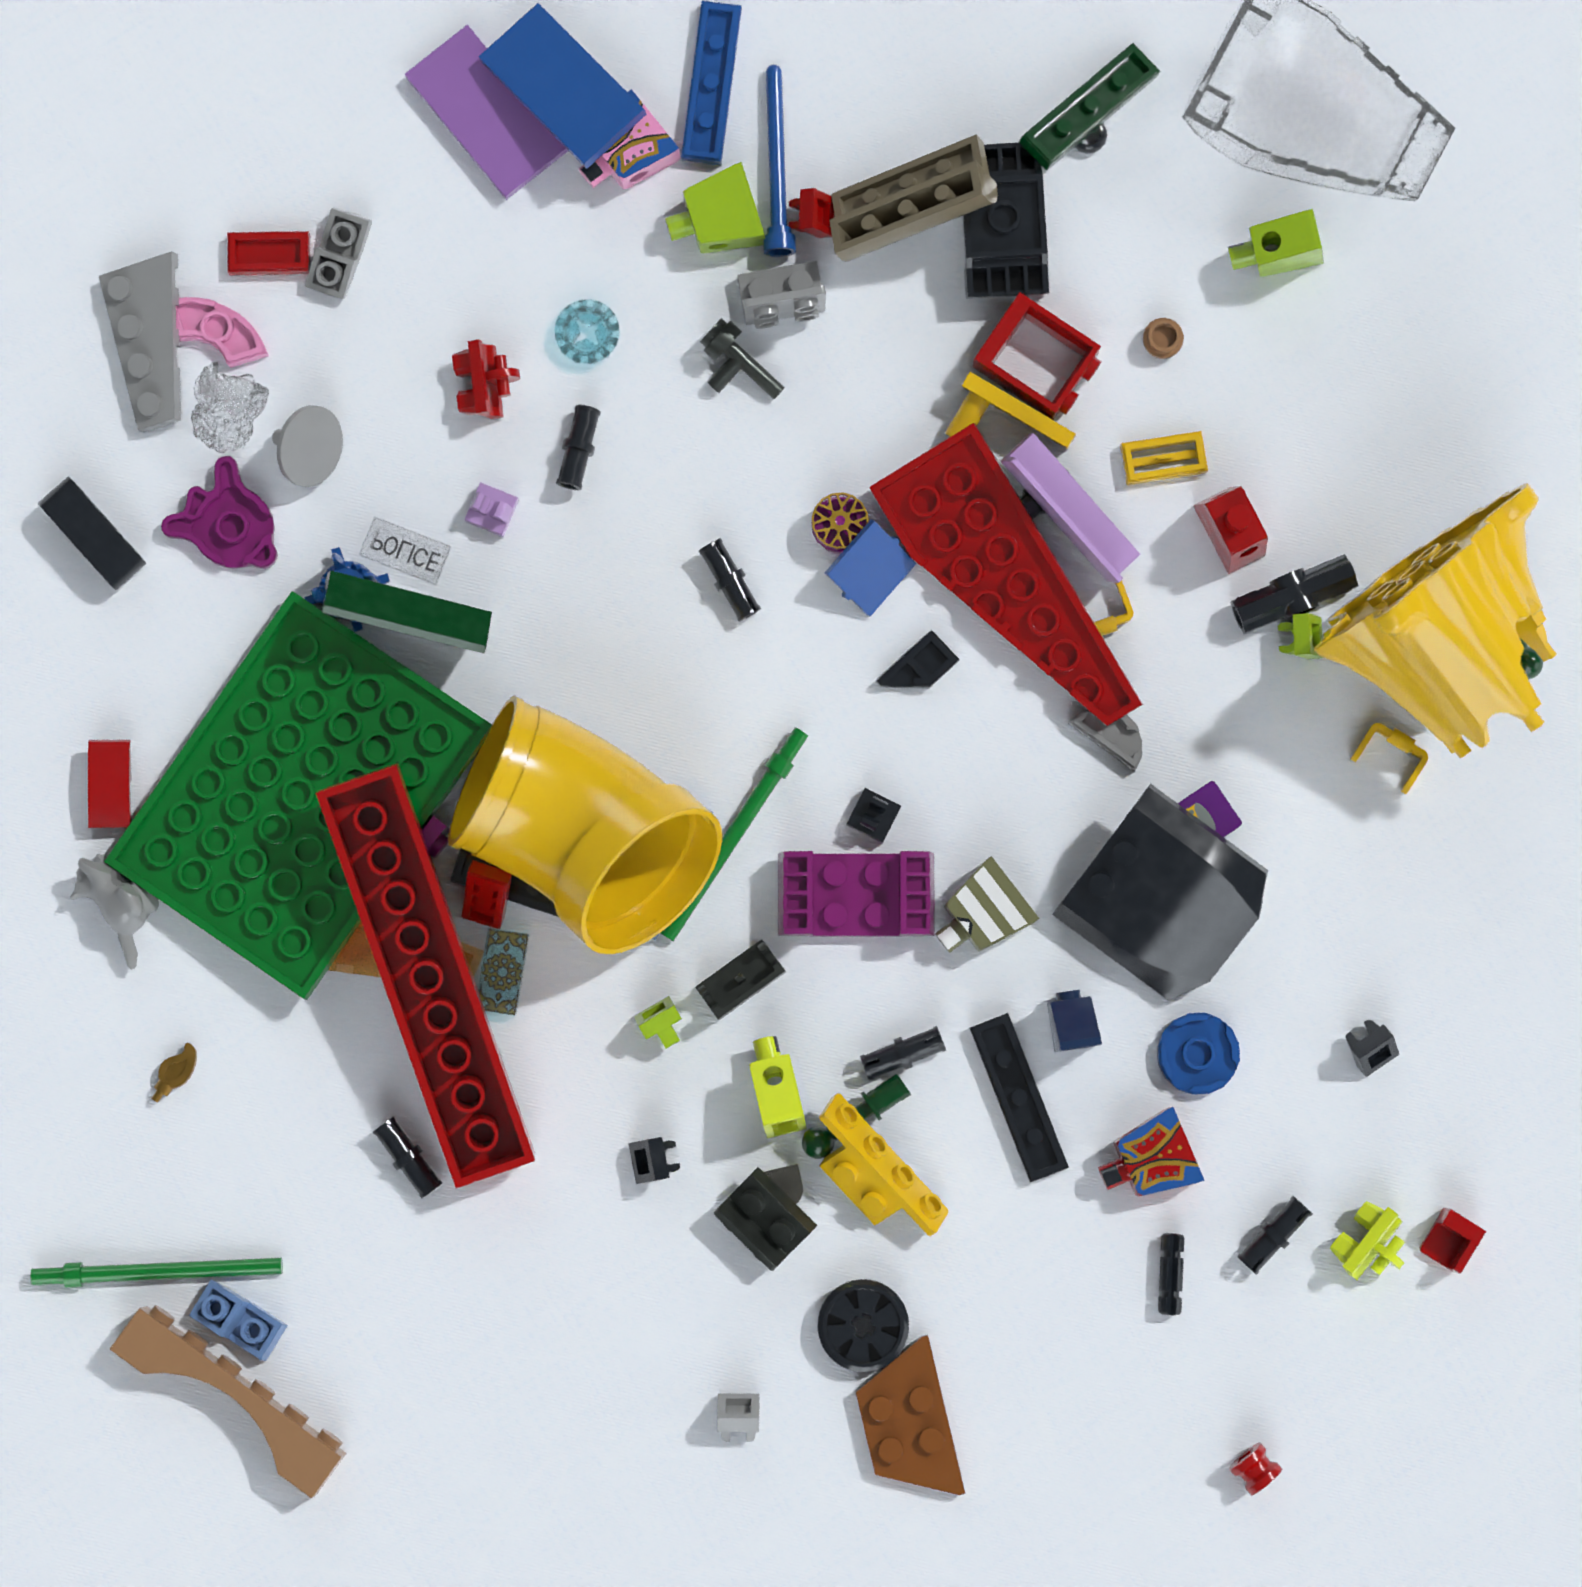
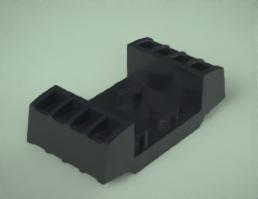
M1019 142L984 144L989 174L997 184L998 196L995 203L963 215L966 299L1017 296L1019 292L1025 296L1049 294L1048 248L1042 166Z

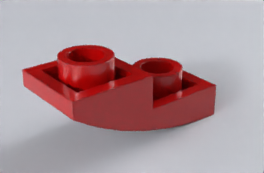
M131 740L88 741V828H128L131 823Z

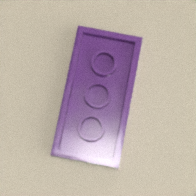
M467 24L406 72L405 77L507 200L566 154L568 150L481 63L478 56L487 47Z

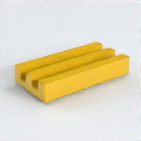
M1202 431L1125 442L1120 445L1121 454L1123 455V467L1126 474V485L1205 474L1208 472ZM1195 443V449L1132 459L1131 452ZM1196 458L1198 464L1140 473L1134 472V468Z

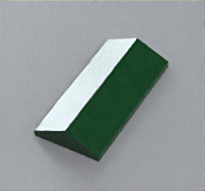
M329 571L325 580L322 613L485 653L492 616L491 611L335 571Z

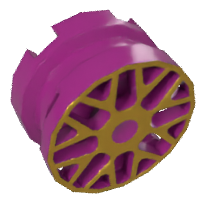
M844 492L832 493L822 498L814 508L811 522L812 534L816 542L825 548L826 551L841 554L868 523V512L863 503L855 496Z

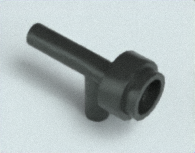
M721 318L700 343L705 346L703 351L714 361L723 353L729 359L707 383L720 393L740 370H743L768 395L775 399L785 387L734 341L742 331L732 321L727 323Z

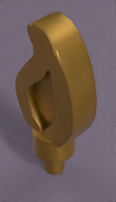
M191 1043L185 1044L184 1051L181 1054L169 1057L161 1063L158 1074L159 1081L154 1086L157 1091L151 1098L158 1103L163 1095L168 1096L172 1089L183 1086L191 1078L197 1062V1051Z

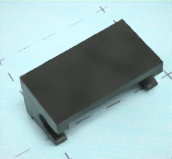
M761 939L695 988L717 1019L721 1020L785 974L786 971L767 944Z

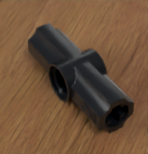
M1343 554L1305 571L1303 568L1282 575L1269 582L1270 585L1237 597L1230 604L1238 626L1243 634H1246L1282 618L1289 620L1293 618L1294 614L1307 613L1319 607V603L1350 592L1359 585L1351 562Z

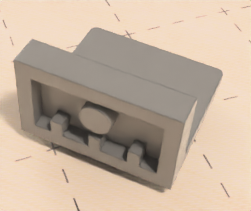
M817 261L737 275L746 325L754 324L755 328L764 329L778 325V320L794 317L797 322L809 321L818 318L819 313L826 310L825 286L821 285Z

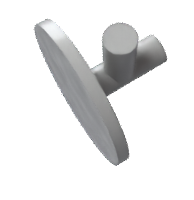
M316 405L304 406L296 410L286 420L282 429L274 431L272 441L277 445V461L284 477L295 485L312 487L326 480L334 471L341 456L343 435L338 419L330 410Z

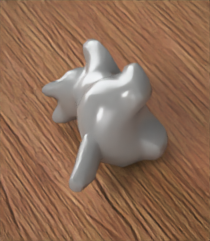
M97 854L93 861L80 858L78 861L79 869L76 872L75 888L70 899L75 900L80 897L92 899L98 905L105 921L118 934L128 968L131 970L135 969L138 952L133 934L144 925L151 913L158 910L159 899L133 881L125 882L120 872L104 862L107 857Z

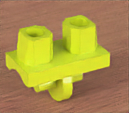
M1368 1201L1364 1202L1353 1219L1369 1231L1366 1236L1358 1243L1342 1232L1330 1246V1250L1343 1263L1342 1267L1355 1280L1361 1277L1377 1255L1379 1257L1370 1268L1378 1275L1384 1271L1389 1263L1399 1270L1403 1266L1404 1262L1396 1254L1405 1242L1395 1235L1385 1247V1244L1402 1224V1220L1398 1217L1399 1215L1391 1208L1387 1207L1384 1211Z

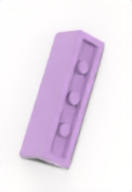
M1029 433L1000 462L1107 582L1119 583L1123 579L1120 573L1140 553L1034 433Z

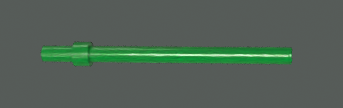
M795 727L778 754L773 752L765 764V767L768 769L722 837V845L717 863L705 886L691 905L661 932L662 935L674 942L781 778L786 779L794 767L791 762L808 738L806 733Z
M282 1258L101 1266H83L82 1262L64 1263V1267L31 1269L30 1280L31 1285L64 1284L65 1288L83 1287L84 1283L276 1275L283 1273Z

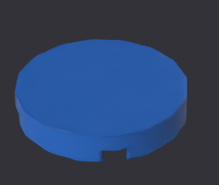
M1205 1012L1188 1013L1173 1020L1162 1032L1157 1045V1063L1164 1078L1176 1089L1191 1095L1210 1094L1223 1088L1234 1076L1240 1061L1239 1042L1232 1028L1220 1018Z

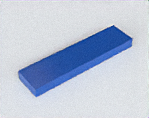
M710 1L701 2L681 161L722 165L742 5Z

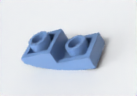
M210 1280L189 1315L220 1337L228 1338L262 1361L268 1359L288 1326L259 1306L214 1280Z

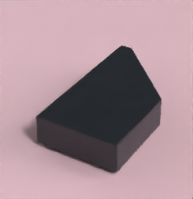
M931 630L884 673L876 683L880 687L930 689L960 659Z

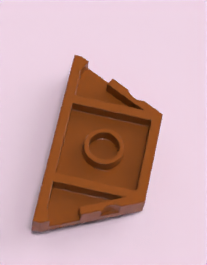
M923 1335L856 1391L875 1475L956 1495L965 1494V1489L928 1335Z

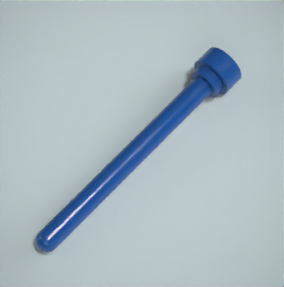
M773 64L766 69L771 227L767 228V234L763 240L764 254L767 256L785 257L796 253V236L791 233V227L787 226L782 70L778 65Z

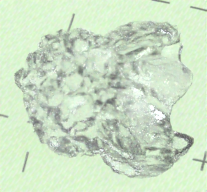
M212 362L203 368L195 380L194 395L198 404L195 405V409L192 411L191 422L194 437L199 438L209 449H215L216 452L224 454L227 451L243 449L246 445L245 443L250 440V436L253 433V420L264 410L269 396V389L260 383H255L254 377L251 374L228 377L218 371V362Z

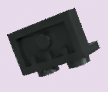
M759 1167L714 1211V1215L723 1223L726 1229L732 1232L771 1271H774L818 1226Z

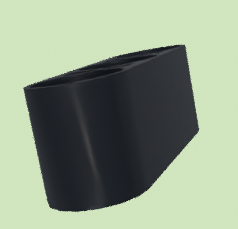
M69 476L38 502L43 511L113 589L117 590L147 564Z

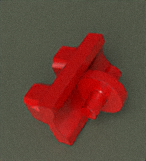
M479 339L467 341L468 349L452 355L453 370L456 376L461 378L471 376L473 389L458 391L456 395L458 411L466 415H481L490 419L503 418L502 397L511 396L509 383L520 380V370L507 368L506 355H497L495 345L482 344V340Z

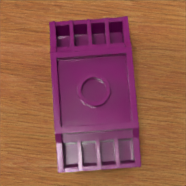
M783 851L778 853V936H935L934 853L930 851H900L899 854H813V851Z

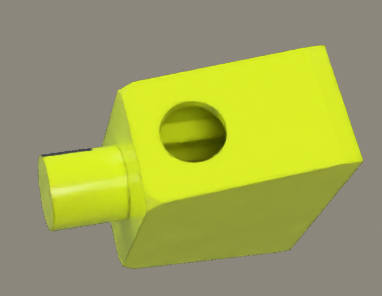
M768 1036L753 1041L757 1061L750 1063L749 1067L767 1139L806 1130L807 1126L790 1054L781 1055L777 1036ZM772 1077H780L782 1079L777 1085H768L767 1083Z

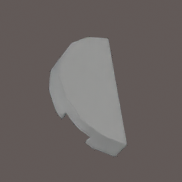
M1083 710L1068 723L1134 772L1136 771L1142 758V739L1137 724L1128 715L1106 726L1089 710Z

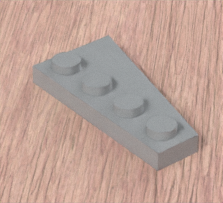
M172 251L99 275L137 429L141 432H147L181 421L180 368L177 367V346H180L179 329H176V306L179 305V288L175 287V269L178 268V254Z

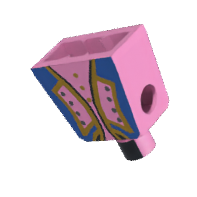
M632 89L628 93L644 108L647 115L591 166L586 169L582 165L579 168L580 173L592 188L612 175L622 189H627L680 160L679 147Z

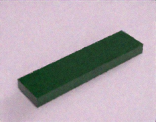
M1134 43L1130 44L1022 135L1019 143L1047 171L1156 79L1161 71Z

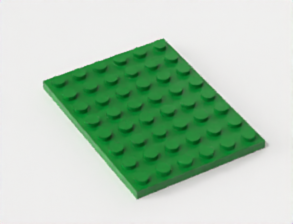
M291 591L104 862L298 996L308 1000L361 923L316 792L398 763L421 830H423L475 757L493 725Z

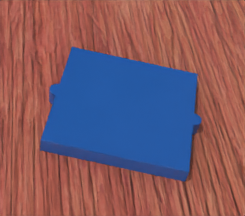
M871 519L824 573L843 591V598L851 599L867 616L871 617L917 563L899 546V539L890 537Z

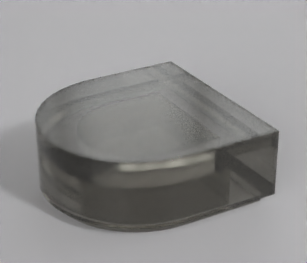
M798 1164L764 1171L796 1204L800 1201L803 1194V1184Z

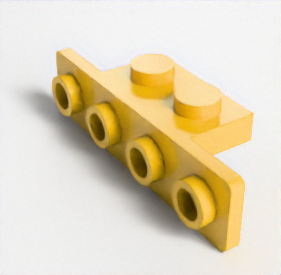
M840 1093L834 1095L820 1114L819 1119L843 1145L825 1157L819 1167L874 1225H877L903 1208L928 1236L937 1233L949 1212L947 1207L919 1179L912 1168L905 1164L891 1149L885 1139L864 1120L853 1105Z

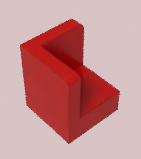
M1443 1208L1419 1250L1450 1271L1461 1274L1487 1231L1454 1210Z

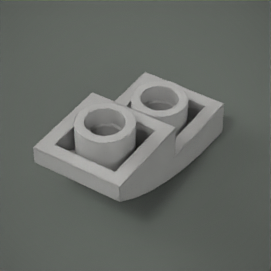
M331 208L320 247L315 249L305 287L345 299L364 250L373 220L337 208Z

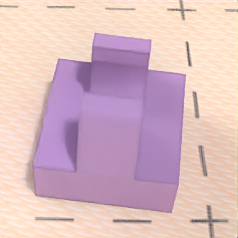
M480 482L464 520L469 524L504 537L519 499L516 496Z

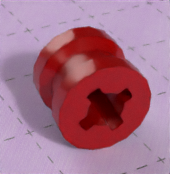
M1259 1442L1240 1455L1231 1464L1229 1470L1234 1476H1239L1245 1481V1489L1252 1496L1269 1485L1281 1473L1282 1468L1277 1462L1268 1459L1265 1447Z

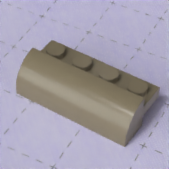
M975 134L832 193L835 218L829 221L834 252L842 261L848 262L995 203L998 196L997 184L989 174L984 142Z

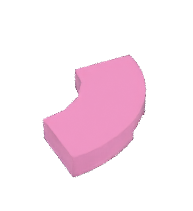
M198 297L179 298V305L176 306V329H179L180 342L196 340L212 345L222 353L230 368L269 356L261 337L253 326L239 313L210 299Z

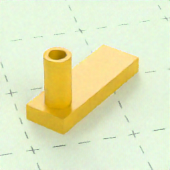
M969 372L962 384V387L969 392L945 431V434L951 437L972 423L978 425L991 404L1067 450L1076 437V433L972 372Z

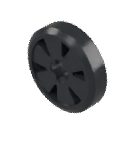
M855 1279L836 1287L824 1300L818 1315V1336L823 1349L835 1363L851 1371L871 1372L889 1365L902 1352L909 1334V1318L902 1300L890 1287L871 1279ZM863 1313L869 1314L871 1316L870 1324L875 1326L873 1333L870 1335L865 1332L864 1337L855 1335L856 1327L851 1324L853 1318L857 1316L861 1319Z

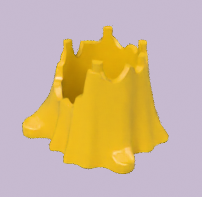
M1525 483L1511 492L1504 493L1489 505L1476 509L1457 525L1445 529L1430 542L1411 552L1380 575L1363 593L1337 610L1327 620L1331 628L1323 634L1325 637L1314 648L1319 656L1347 666L1377 685L1423 724L1438 740L1442 741L1451 754L1456 753L1459 758H1463L1472 751L1463 740L1462 735L1480 748L1485 747L1489 743L1488 720L1496 713H1508L1521 719L1530 732L1535 731L1544 724V720L1535 710L1541 705V702L1520 664L1521 655L1524 650L1520 638L1535 650L1543 662L1554 658L1557 654L1547 642L1546 630L1543 625L1547 619L1542 611L1543 606L1527 562L1525 523L1539 501L1537 494L1528 483Z

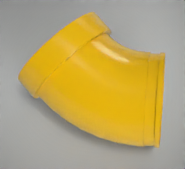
M512 696L504 704L493 721V726L477 752L451 820L448 834L449 846L471 852L473 856L503 869L542 893L555 903L556 912L561 921L591 950L601 954H616L642 945L671 925L691 905L705 886L715 868L721 850L722 829L720 822L716 816L685 788L675 784H666L652 771L618 747L562 716L540 706H532L524 702L522 698Z

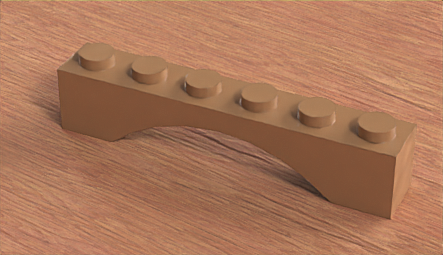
M154 1305L152 1309L148 1306L139 1308L110 1347V1350L142 1374L168 1373L188 1376L211 1384L231 1396L250 1414L262 1430L273 1453L277 1473L311 1499L316 1496L347 1454L340 1449V1446L343 1444L342 1441L326 1429H322L320 1433L306 1423L309 1417L292 1404H288L286 1408L273 1399L276 1393L263 1382L255 1379L251 1383L241 1376L239 1372L242 1368L229 1357L222 1354L218 1359L205 1349L208 1346V1342L191 1330L184 1334L172 1325L175 1318L161 1307Z

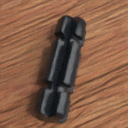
M1164 1233L1161 1236V1250L1164 1251V1257H1160L1159 1290L1162 1291V1296H1159L1158 1311L1163 1315H1180L1182 1312V1298L1179 1297V1292H1182L1184 1258L1180 1257L1181 1252H1184L1185 1238L1178 1233Z

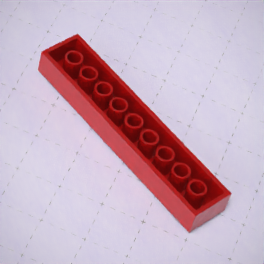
M398 763L318 790L316 795L455 1188L457 1189L534 1162L535 1151Z

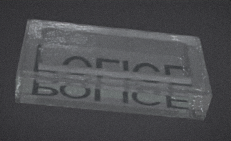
M374 516L359 555L436 585L451 546Z

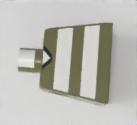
M990 856L944 905V908L953 920L937 931L935 935L949 953L968 939L976 950L980 952L1032 925L1039 917L994 858Z

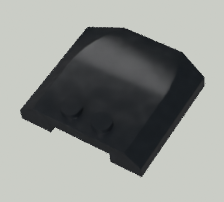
M1150 783L1052 915L1169 1001L1209 983L1254 926L1261 915L1268 870Z

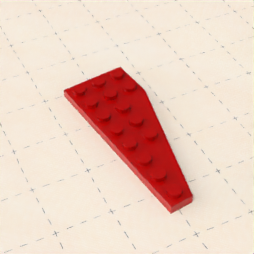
M975 423L965 427L869 487L910 557L939 580L949 591L960 598L1014 647L1032 660L1042 671L1067 690L1071 696L1106 726L1144 705Z

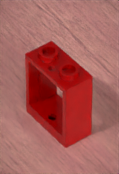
M1019 292L975 356L972 367L1043 415L1054 420L1059 411L1066 415L1077 400L1079 394L1074 389L1083 378L1089 382L1099 368L1102 361L1096 357L1101 346ZM1024 319H1027L1082 356V359L1052 402L994 364Z

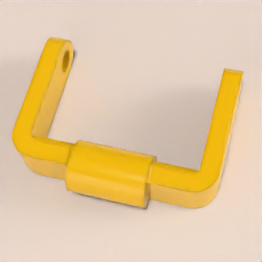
M1122 580L1119 583H1115L1126 613L1117 617L1112 615L1095 621L1094 623L1102 636L1118 631L1117 626L1128 623L1133 617L1134 612Z
M1375 723L1370 726L1350 760L1356 762L1374 733H1379L1387 738L1386 741L1404 753L1408 754L1409 752L1420 759L1401 789V792L1407 794L1426 765L1429 758L1425 750L1414 744L1415 739L1396 727L1391 730L1381 723Z

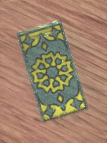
M488 928L478 984V992L485 1011L516 1016L529 934Z

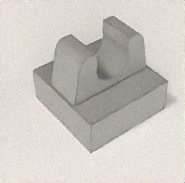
M718 1393L717 1432L721 1433L723 1441L730 1442L731 1432H746L747 1442L754 1441L756 1432H759V1394Z

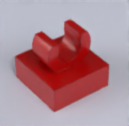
M816 188L800 189V199H792L788 207L799 210V220L788 222V226L797 232H806L819 239L832 237L829 221L834 218L832 196Z

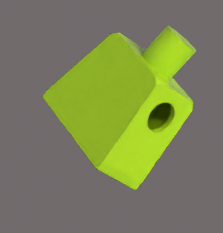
M742 162L736 163L686 188L683 191V199L687 211L665 217L671 241L695 235L700 253L761 246L765 239L764 230Z
M1313 209L1249 227L1251 241L1228 246L1233 270L1257 265L1260 277L1324 264L1323 250ZM1272 244L1279 246L1277 250L1272 252L1264 250Z

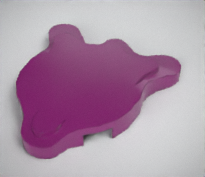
M223 456L215 462L214 489L212 491H205L199 486L191 487L187 493L184 510L164 518L161 530L165 536L171 539H184L193 543L206 558L224 568L237 569L250 566L260 569L270 568L275 564L278 557V552L274 545L275 526L273 515L266 503L256 493L244 486L236 460L231 456Z

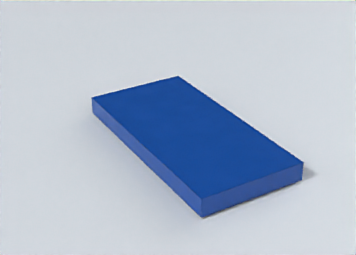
M539 3L478 56L481 63L586 169L647 115L644 108Z

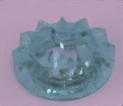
M584 299L573 302L564 308L557 318L555 324L557 345L562 354L575 363L593 365L602 359L608 358L618 345L620 333L618 320L613 311L599 301ZM576 320H579L581 324L584 323L587 327L601 322L594 331L597 345L594 342H590L587 338L576 342L581 334Z

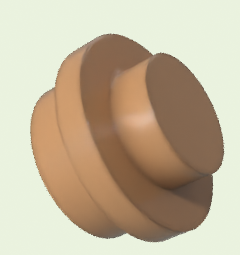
M1169 318L1153 320L1147 325L1143 333V345L1146 351L1158 359H1168L1175 356L1180 351L1184 342V334L1181 327Z

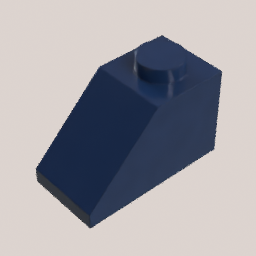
M1080 990L1055 993L1056 1001L1047 1003L1054 1052L1102 1045L1091 996L1081 997Z

